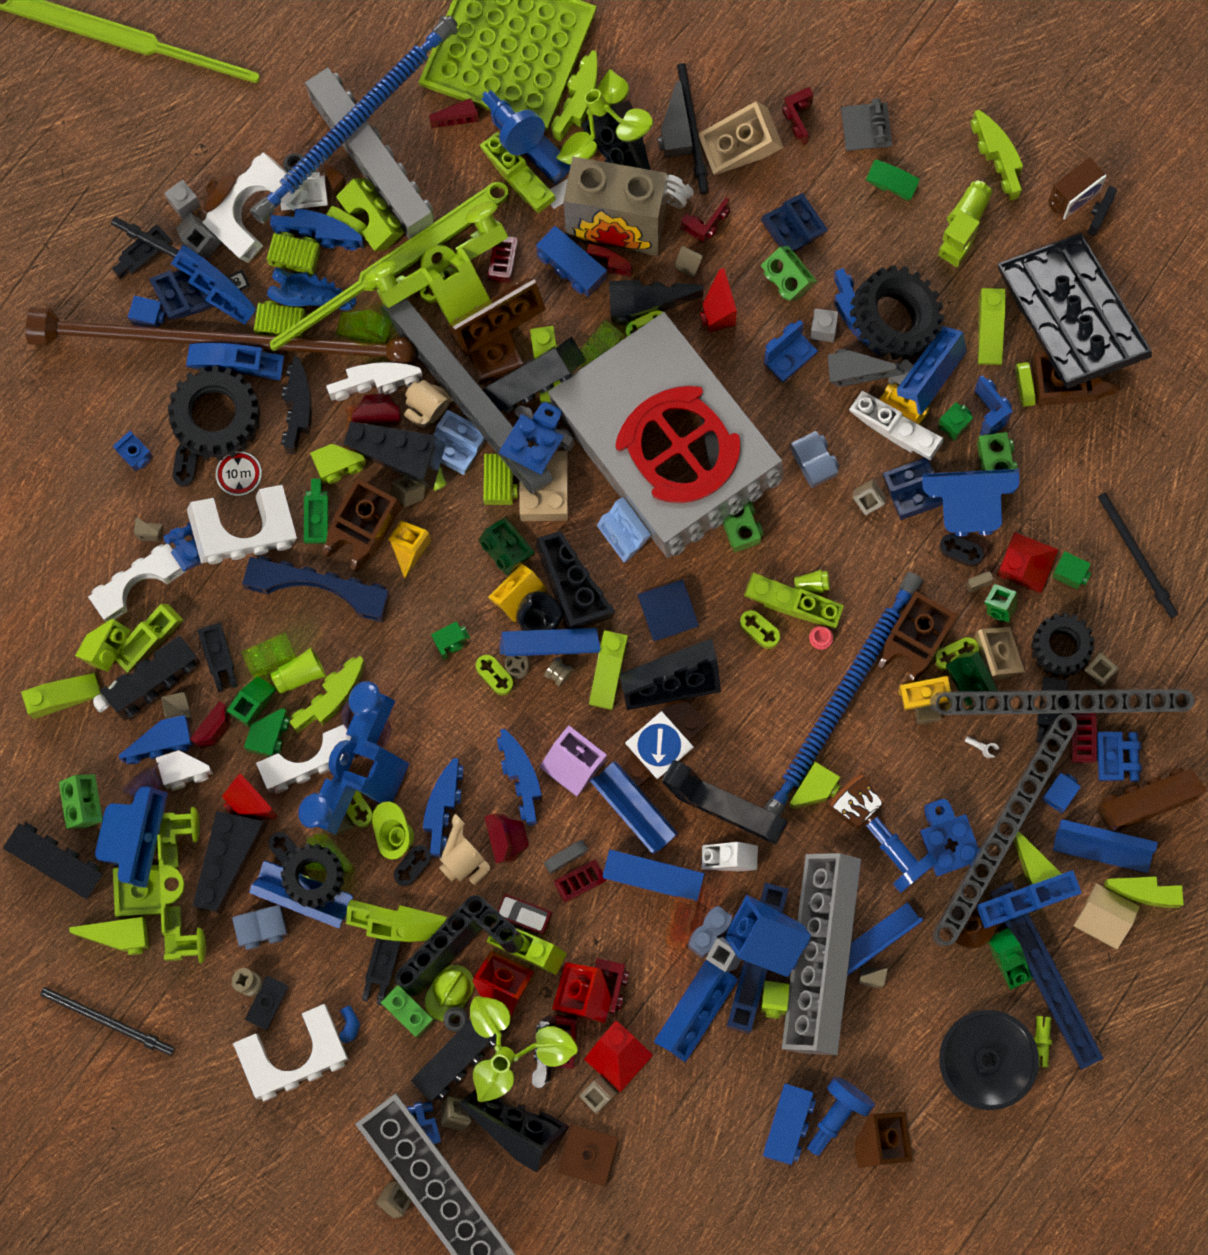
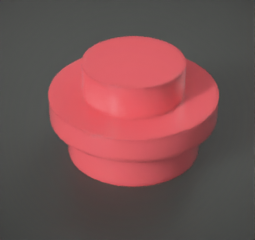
M825 626L813 628L809 635L810 644L818 650L827 649L833 642L831 630Z

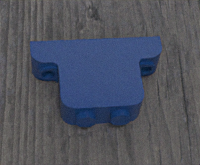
M1019 469L927 473L922 476L924 492L929 497H942L944 526L949 532L955 533L956 536H967L969 532L979 531L980 535L993 534V531L997 530L1002 524L1001 494L1015 493L1020 481Z
M143 786L137 790L131 805L112 803L106 807L95 856L100 861L119 866V881L147 888L167 792Z

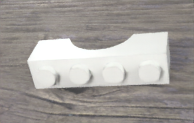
M161 544L151 551V555L145 559L140 558L132 563L130 569L115 574L111 578V582L105 586L99 585L92 590V594L88 598L105 622L111 619L116 620L128 611L126 604L128 593L139 581L158 579L169 584L185 573L171 554L172 548L169 544Z
M343 724L323 733L321 749L309 761L303 763L290 762L278 753L257 762V767L267 790L270 793L275 792V794L287 790L288 785L294 782L301 784L308 781L312 774L317 772L324 774L330 771L329 757L331 751L340 741H350L351 736L346 735L347 726Z

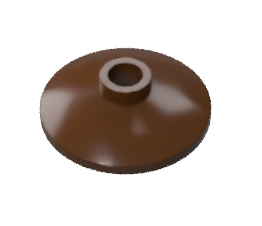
M229 173L217 181L213 179L208 183L205 188L208 193L203 204V209L206 212L213 211L228 196L236 180V176L233 173Z
M975 906L955 943L968 949L982 947L994 936L997 924L984 928L978 909ZM957 907L951 913L955 920H961L963 916L962 911ZM972 924H978V928L975 931L970 930Z

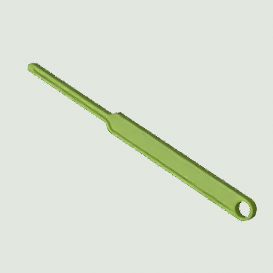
M8 0L6 3L0 4V10L147 56L157 52L253 83L260 81L259 74L160 43L154 34L45 0Z
M501 182L490 184L360 273L358 282L270 341V348L274 351L278 350L361 292L376 290L375 282H367L365 279L368 270L376 264L388 260L396 262L397 267L392 272L395 277L420 260L428 248L434 245H442L473 224L467 223L465 218L467 213L475 206L486 202H494L498 207L508 198L506 185ZM494 188H501L504 190L505 195L501 198H494L490 192Z

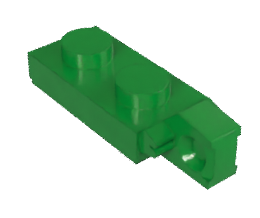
M321 478L311 479V491H306L304 496V544H325L329 529V497L327 491H322Z

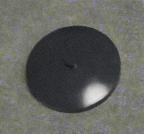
M981 1010L965 1015L949 1028L940 1046L939 1068L945 1085L962 1103L980 1110H999L1015 1104L1029 1092L1037 1077L1039 1054L1033 1036L1019 1020L1004 1012Z

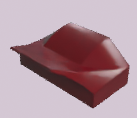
M389 394L364 395L360 404L352 412V422L400 421L401 410Z
M221 701L215 705L190 738L196 746L202 749L218 743L230 727L228 707Z
M504 814L485 816L495 862L511 863L516 861L518 855L529 847L524 823L511 819Z

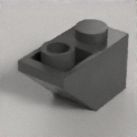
M190 210L176 227L180 239L192 251L202 257L210 258L222 241Z

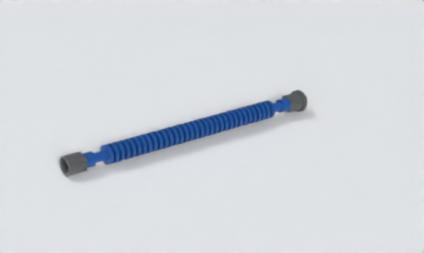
M442 15L439 18V22L432 29V32L426 37V42L420 47L415 45L288 174H285L284 178L279 180L281 186L250 209L252 215L259 222L264 223L281 203V199L288 192L293 194L299 188V185L301 186L428 59L426 54L432 48H436L452 34L456 35L458 33V23L449 15L447 17Z
M907 572L899 586L900 590L895 597L894 605L891 609L886 608L884 610L885 613H882L872 633L868 636L869 639L865 641L866 644H863V649H860L859 654H857L856 659L853 661V665L849 667L850 670L846 672L847 675L843 677L844 680H841L840 685H838L837 690L834 692V696L830 698L831 701L827 703L828 706L821 713L822 717L819 716V722L815 723V727L811 729L812 732L805 739L806 743L802 744V748L795 757L797 759H793V764L789 765L790 769H787L786 774L783 775L782 778L785 780L782 788L780 791H776L773 798L770 797L763 809L781 817L785 810L784 806L789 799L790 791L794 786H800L799 782H802L803 777L807 774L805 771L808 772L810 770L809 766L813 765L812 761L816 760V756L819 755V751L823 748L822 745H825V740L829 738L828 735H831L832 730L835 729V725L839 722L838 719L842 717L841 714H844L848 704L852 701L851 699L855 696L854 693H857V688H860V683H863L864 678H866L867 673L870 671V667L874 665L873 662L877 660L876 657L882 652L885 641L901 616L899 613L903 606L909 603L915 591L918 592L924 581L922 578L914 573Z

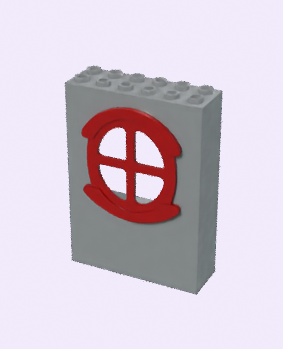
M665 312L577 371L571 378L548 391L551 404L561 410V421L620 498L624 497L667 559L672 555L677 556L682 553L686 545L699 541L706 531L719 527L726 517L736 515L743 509V505L749 501H756L762 496L763 491L769 487H776L782 481L783 466L780 457ZM670 409H684L698 414L705 422L686 437L680 438L664 419L663 413ZM654 421L670 439L672 446L653 460L648 461L644 458L642 452V434L646 425ZM713 431L718 439L719 455L715 466L711 470L706 471L689 451L688 447L707 432ZM681 454L695 471L698 478L691 483H676L661 477L655 470L674 455Z

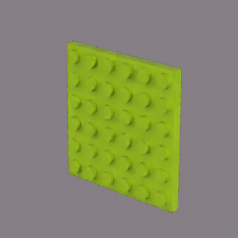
M453 0L446 17L449 15L458 23V33L456 35L452 34L443 43L432 49L420 77L419 86L462 101L470 98L474 105L490 111L491 109L482 101L485 91L488 93L492 90L500 100L507 101L516 113L522 110L534 111L543 120L545 130L548 131L597 11V6L581 0Z

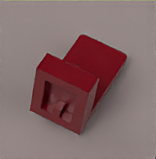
M810 87L785 97L784 106L782 107L786 120H791L794 126L792 131L797 140L800 139L803 145L808 143L809 135L796 110L803 111L812 104L813 93Z
M725 197L706 226L703 225L704 222L700 218L685 214L681 220V229L702 243H705L708 237L711 239L718 229V226H716L721 219L725 220L730 213V199Z
M596 958L595 968L601 969L604 977L613 978V974L618 975L610 1008V1014L615 1015L616 1009L621 1010L624 995L619 994L621 985L626 986L629 971H625V964Z

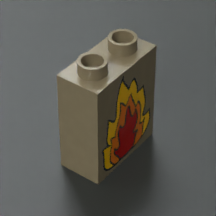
M572 157L563 201L566 235L576 242L658 256L667 212V173Z

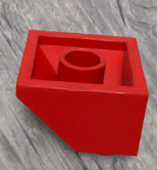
M724 268L719 269L703 302L702 312L699 313L702 326H707L709 333L736 326L737 310Z
M1014 532L997 576L1042 593L1059 549Z
M241 773L222 795L226 801L223 806L230 814L234 815L237 813L239 816L255 819H276L278 817L275 811Z
M490 951L472 982L481 997L501 1001L506 1005L512 1017L535 971L494 951Z
M565 962L552 1010L605 1023L612 999L602 970Z
M615 1021L594 1045L584 1060L621 1093L651 1059L653 1054L619 1022Z

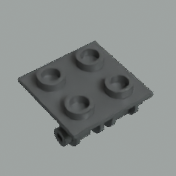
M875 98L871 100V104L841 107L846 151L892 147L887 102L883 103L880 98Z

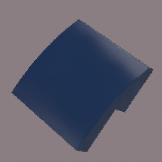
M803 193L785 201L781 207L763 215L761 218L762 223L779 247L789 246L794 253L828 231Z
M169 270L149 278L169 319L190 316L212 308V304L205 301L207 294L188 283L191 276L181 270L174 273Z
M927 458L883 473V478L900 520L943 505L942 497H929L923 490V474L934 473Z
M683 579L637 594L653 642L699 627Z

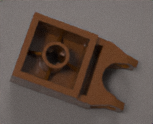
M1036 352L1032 359L1037 406L1093 402L1105 396L1118 394L1120 391L1119 385L1104 382L1099 377L1067 389L1062 380L1056 378L1058 374L1050 363L1046 352Z
M356 478L333 517L334 520L328 529L327 540L322 553L330 557L341 546L345 544L352 545L354 553L350 568L357 573L363 564L374 556L403 505L396 498ZM367 509H368L369 511L372 510L369 515H366V514H365V511H366Z
M915 591L885 642L883 656L878 664V668L883 670L895 658H906L912 665L907 684L914 683L918 677L929 669L937 652L941 649L956 624L958 614ZM925 621L929 622V629L921 630L919 624H924Z

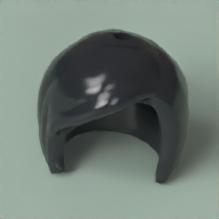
M542 591L528 593L521 600L516 613V619L522 631L555 630L563 618L561 606L552 596Z

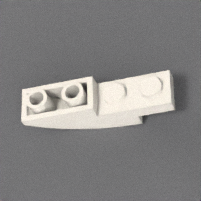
M371 363L346 369L348 378L327 385V389L332 401H342L349 398L350 394L368 392L373 386L377 387L379 394H390L395 392L398 387L404 385L409 387L416 381L420 382L419 380L423 379L421 369L412 365Z
M861 391L849 409L856 417L895 444L911 453L914 451L929 460L933 458L943 443L942 437L907 419L899 410L864 391Z

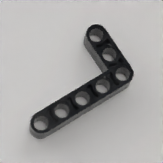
M677 760L672 761L662 780V783L682 802L773 844L779 842L788 824L782 817L702 781L689 766Z
M473 895L398 970L395 979L397 984L408 995L415 996L420 994L482 929L509 953H516L521 950L524 938L486 900L479 895Z

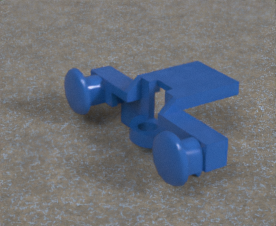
M361 682L350 693L349 707L354 716L346 735L351 736L350 741H340L331 751L329 770L334 776L333 780L325 779L320 792L308 795L300 804L298 811L299 820L307 828L318 827L336 835L356 790L380 804L382 802H393L410 763L376 745L395 701L386 695L380 694L379 688L373 682ZM355 754L374 761L367 778L348 771Z

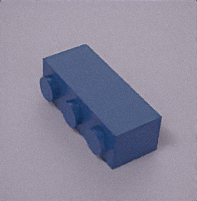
M556 226L536 245L539 260L546 265L549 263L555 268L554 272L561 279H568L572 283V288L579 294L584 293L589 297L607 278V270Z
M784 1084L762 1157L790 1166L793 1161L798 1162L802 1147L797 1145L800 1137L805 1138L809 1123L805 1122L807 1113L812 1114L816 1099L812 1098L813 1092Z

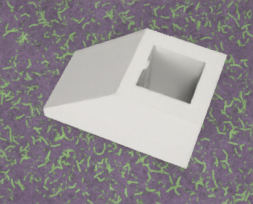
M179 750L156 758L163 784L167 789L178 790L186 786L185 783L191 781L195 783L203 782L209 779V775L213 774V770L209 765Z
M731 842L702 846L703 870H757V845Z

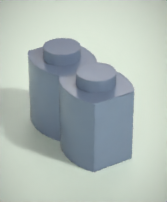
M817 431L792 442L790 445V450L811 488L836 477L838 474L837 469L840 468L835 456H830L826 450L828 443L823 435L819 436Z
M280 905L232 917L238 945L245 947L246 950L259 948L261 942L268 940L269 944L284 941L283 937L289 935L283 909Z
M719 906L714 907L706 915L703 925L692 933L688 948L701 958L707 956L716 939L723 936L728 930L732 916Z

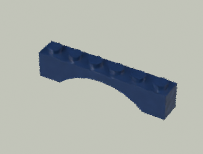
M258 555L257 558H249L242 582L247 590L269 595L280 589L295 586L321 588L345 600L359 617L383 623L390 598L388 590H385L386 587L383 585L372 583L371 586H368L355 578L343 580L339 579L340 576L330 572H326L325 575L316 573L317 570L310 567L298 569L294 568V565L289 562L280 561L279 564L270 562L271 559L265 556Z
M765 883L760 902L783 913L789 889ZM744 961L726 1028L746 1034L751 1033L767 969Z

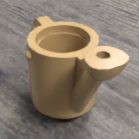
M425 380L421 382L416 381L408 388L405 394L407 397L406 404L413 410H406L404 416L415 425L425 427L429 422H436L444 414L453 399L441 386L429 384Z
M454 814L452 818L453 828L442 857L439 859L443 863L439 869L451 882L456 878L461 882L479 866V869L469 877L470 882L476 885L488 874L490 866L463 836V826L465 823Z

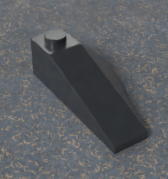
M629 100L610 106L622 119H624L625 114L629 110L633 109ZM609 112L603 116H593L596 135L593 141L598 146L597 150L605 157V162L651 170L643 136L632 142L621 141L616 134V129L620 123ZM588 119L581 125L584 132L589 133V135H591L590 123Z
M640 280L609 281L611 323L627 325L653 311H665L703 297V285L675 283L670 287H666L661 282L655 281L651 285H641Z
M476 1090L472 1091L460 1103V1106L516 1161L536 1173L551 1159L569 1127L547 1113L540 1111L538 1115L526 1111V1106L518 1104L516 1108L504 1104L501 1098L479 1102Z

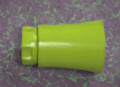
M978 180L972 182L956 207L947 216L948 223L952 222L959 210L972 213L980 221L990 201L992 189L984 182Z
M312 647L290 662L278 667V670L270 674L280 693L288 690L292 691L306 683L326 677L324 668Z

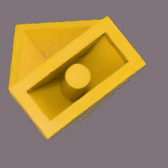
M401 520L388 540L392 544L404 579L430 544L431 537L427 530Z

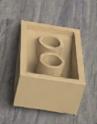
M757 101L699 133L701 144L714 175L764 159L784 148L768 107Z
M567 451L555 452L546 467L553 481L536 493L531 494L520 482L521 521H568Z

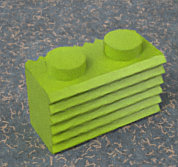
M287 232L274 233L267 262L270 266L300 273L307 272L309 275H314L321 249L317 241L312 238L303 237V239L294 238V235Z
M265 301L264 304L258 303L254 332L257 335L278 336L305 318V309L301 308V306H280L274 301ZM304 332L298 335L297 337L303 338Z
M484 454V505H513V498H518V484H513L514 473L498 454Z

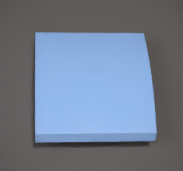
M449 410L446 411L433 434L446 445L441 463L462 475H465L485 441V438L472 422Z
M624 497L617 500L611 510L604 514L597 524L599 530L624 563L651 536Z

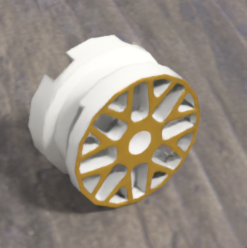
M667 175V203L677 209H684L687 204L686 200L693 196L694 191L688 184L685 186L680 178L674 175Z

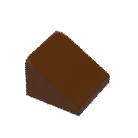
M324 164L323 168L336 197L346 185L344 175L330 165Z

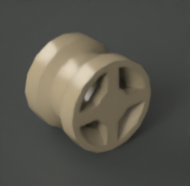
M507 656L505 660L506 671L514 679L525 677L529 671L527 657Z
M557 657L548 667L544 676L548 679L552 678L556 685L561 687L570 677L574 668L570 665L566 666L562 659Z
M247 968L237 970L232 977L233 988L245 996H255L262 988V978Z

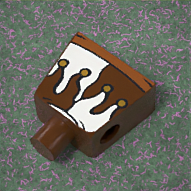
M859 772L826 805L830 811L857 830L865 823L868 825L876 817L883 824L886 823L876 813L883 806V802L862 772Z

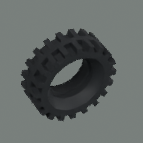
M891 265L887 270L885 267L880 268L855 291L856 296L851 299L850 303L855 307L850 311V317H856V321L852 324L853 328L860 329L862 334L858 337L861 341L866 338L870 342L868 346L870 350L876 347L880 350L879 355L882 357L890 353L893 360H897L901 355L905 360L909 359L913 354L915 356L919 354L941 331L942 326L939 324L944 320V315L939 314V311L943 308V303L936 301L935 298L939 294L937 290L933 292L928 286L931 282L928 279L923 282L919 279L921 275L919 272L916 271L912 275L908 273L909 268L905 266L900 271H897L896 265ZM890 297L898 300L907 308L912 319L910 331L902 333L893 330L885 324L877 308L879 299Z
M213 366L211 371H205L204 367L199 368L200 373L193 375L191 372L188 373L186 381L181 382L179 380L176 384L178 389L176 392H171L170 405L168 404L169 422L175 438L178 439L183 448L186 447L190 450L191 455H202L204 460L216 457L217 461L223 460V456L230 454L231 458L235 457L237 450L241 448L244 451L248 448L247 442L255 439V431L260 426V409L251 384H247L241 374L234 375L232 369L226 368L225 371H220L218 366ZM218 392L225 394L233 401L236 409V414L231 424L227 428L215 432H209L197 426L192 418V409L195 402L207 393Z

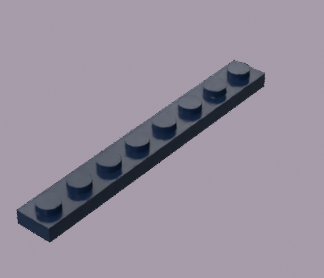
M1010 882L990 892L989 895L992 899L1014 892L1016 889L1013 883ZM1027 913L1005 921L1004 924L1007 929H1010L1021 944L1030 974L1079 1069L1082 1070L1104 1059L1029 914Z

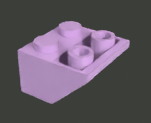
M568 725L553 744L539 768L578 797L607 761V754Z

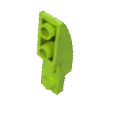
M594 50L591 51L589 56H584L579 65L580 70L577 75L573 74L569 79L567 86L570 97L563 106L564 111L562 115L556 116L551 125L553 138L560 142L572 124L581 128V124L587 118L588 114L586 111L589 108L584 102V96L588 91L596 89L597 53Z
M976 110L970 123L973 133H977L980 140L978 141L979 151L981 155H985L987 161L994 159L996 172L1001 173L1003 179L1001 186L1004 194L1008 193L1010 201L1017 199L1022 190L1017 175L1021 174L1023 168L1020 157L1004 131L989 116L980 110Z
M497 131L480 144L481 149L525 203L528 202L537 213H540L556 200L555 195L527 166L526 161L520 155L510 154L501 145L499 140L500 133Z
M756 573L751 574L744 594L747 598L763 603V606L832 628L837 627L844 607L842 604L801 588L797 590Z
M361 656L357 659L355 657L349 659L343 665L345 668L338 673L333 672L324 679L325 683L322 684L327 693L325 695L319 694L311 701V706L305 710L302 708L292 715L293 719L290 721V724L297 733L316 719L324 726L342 709L349 700L351 691L359 683L365 662Z
M350 900L347 905L345 924L367 929L366 936L392 941L417 942L427 941L443 925L447 917L401 905L398 911Z

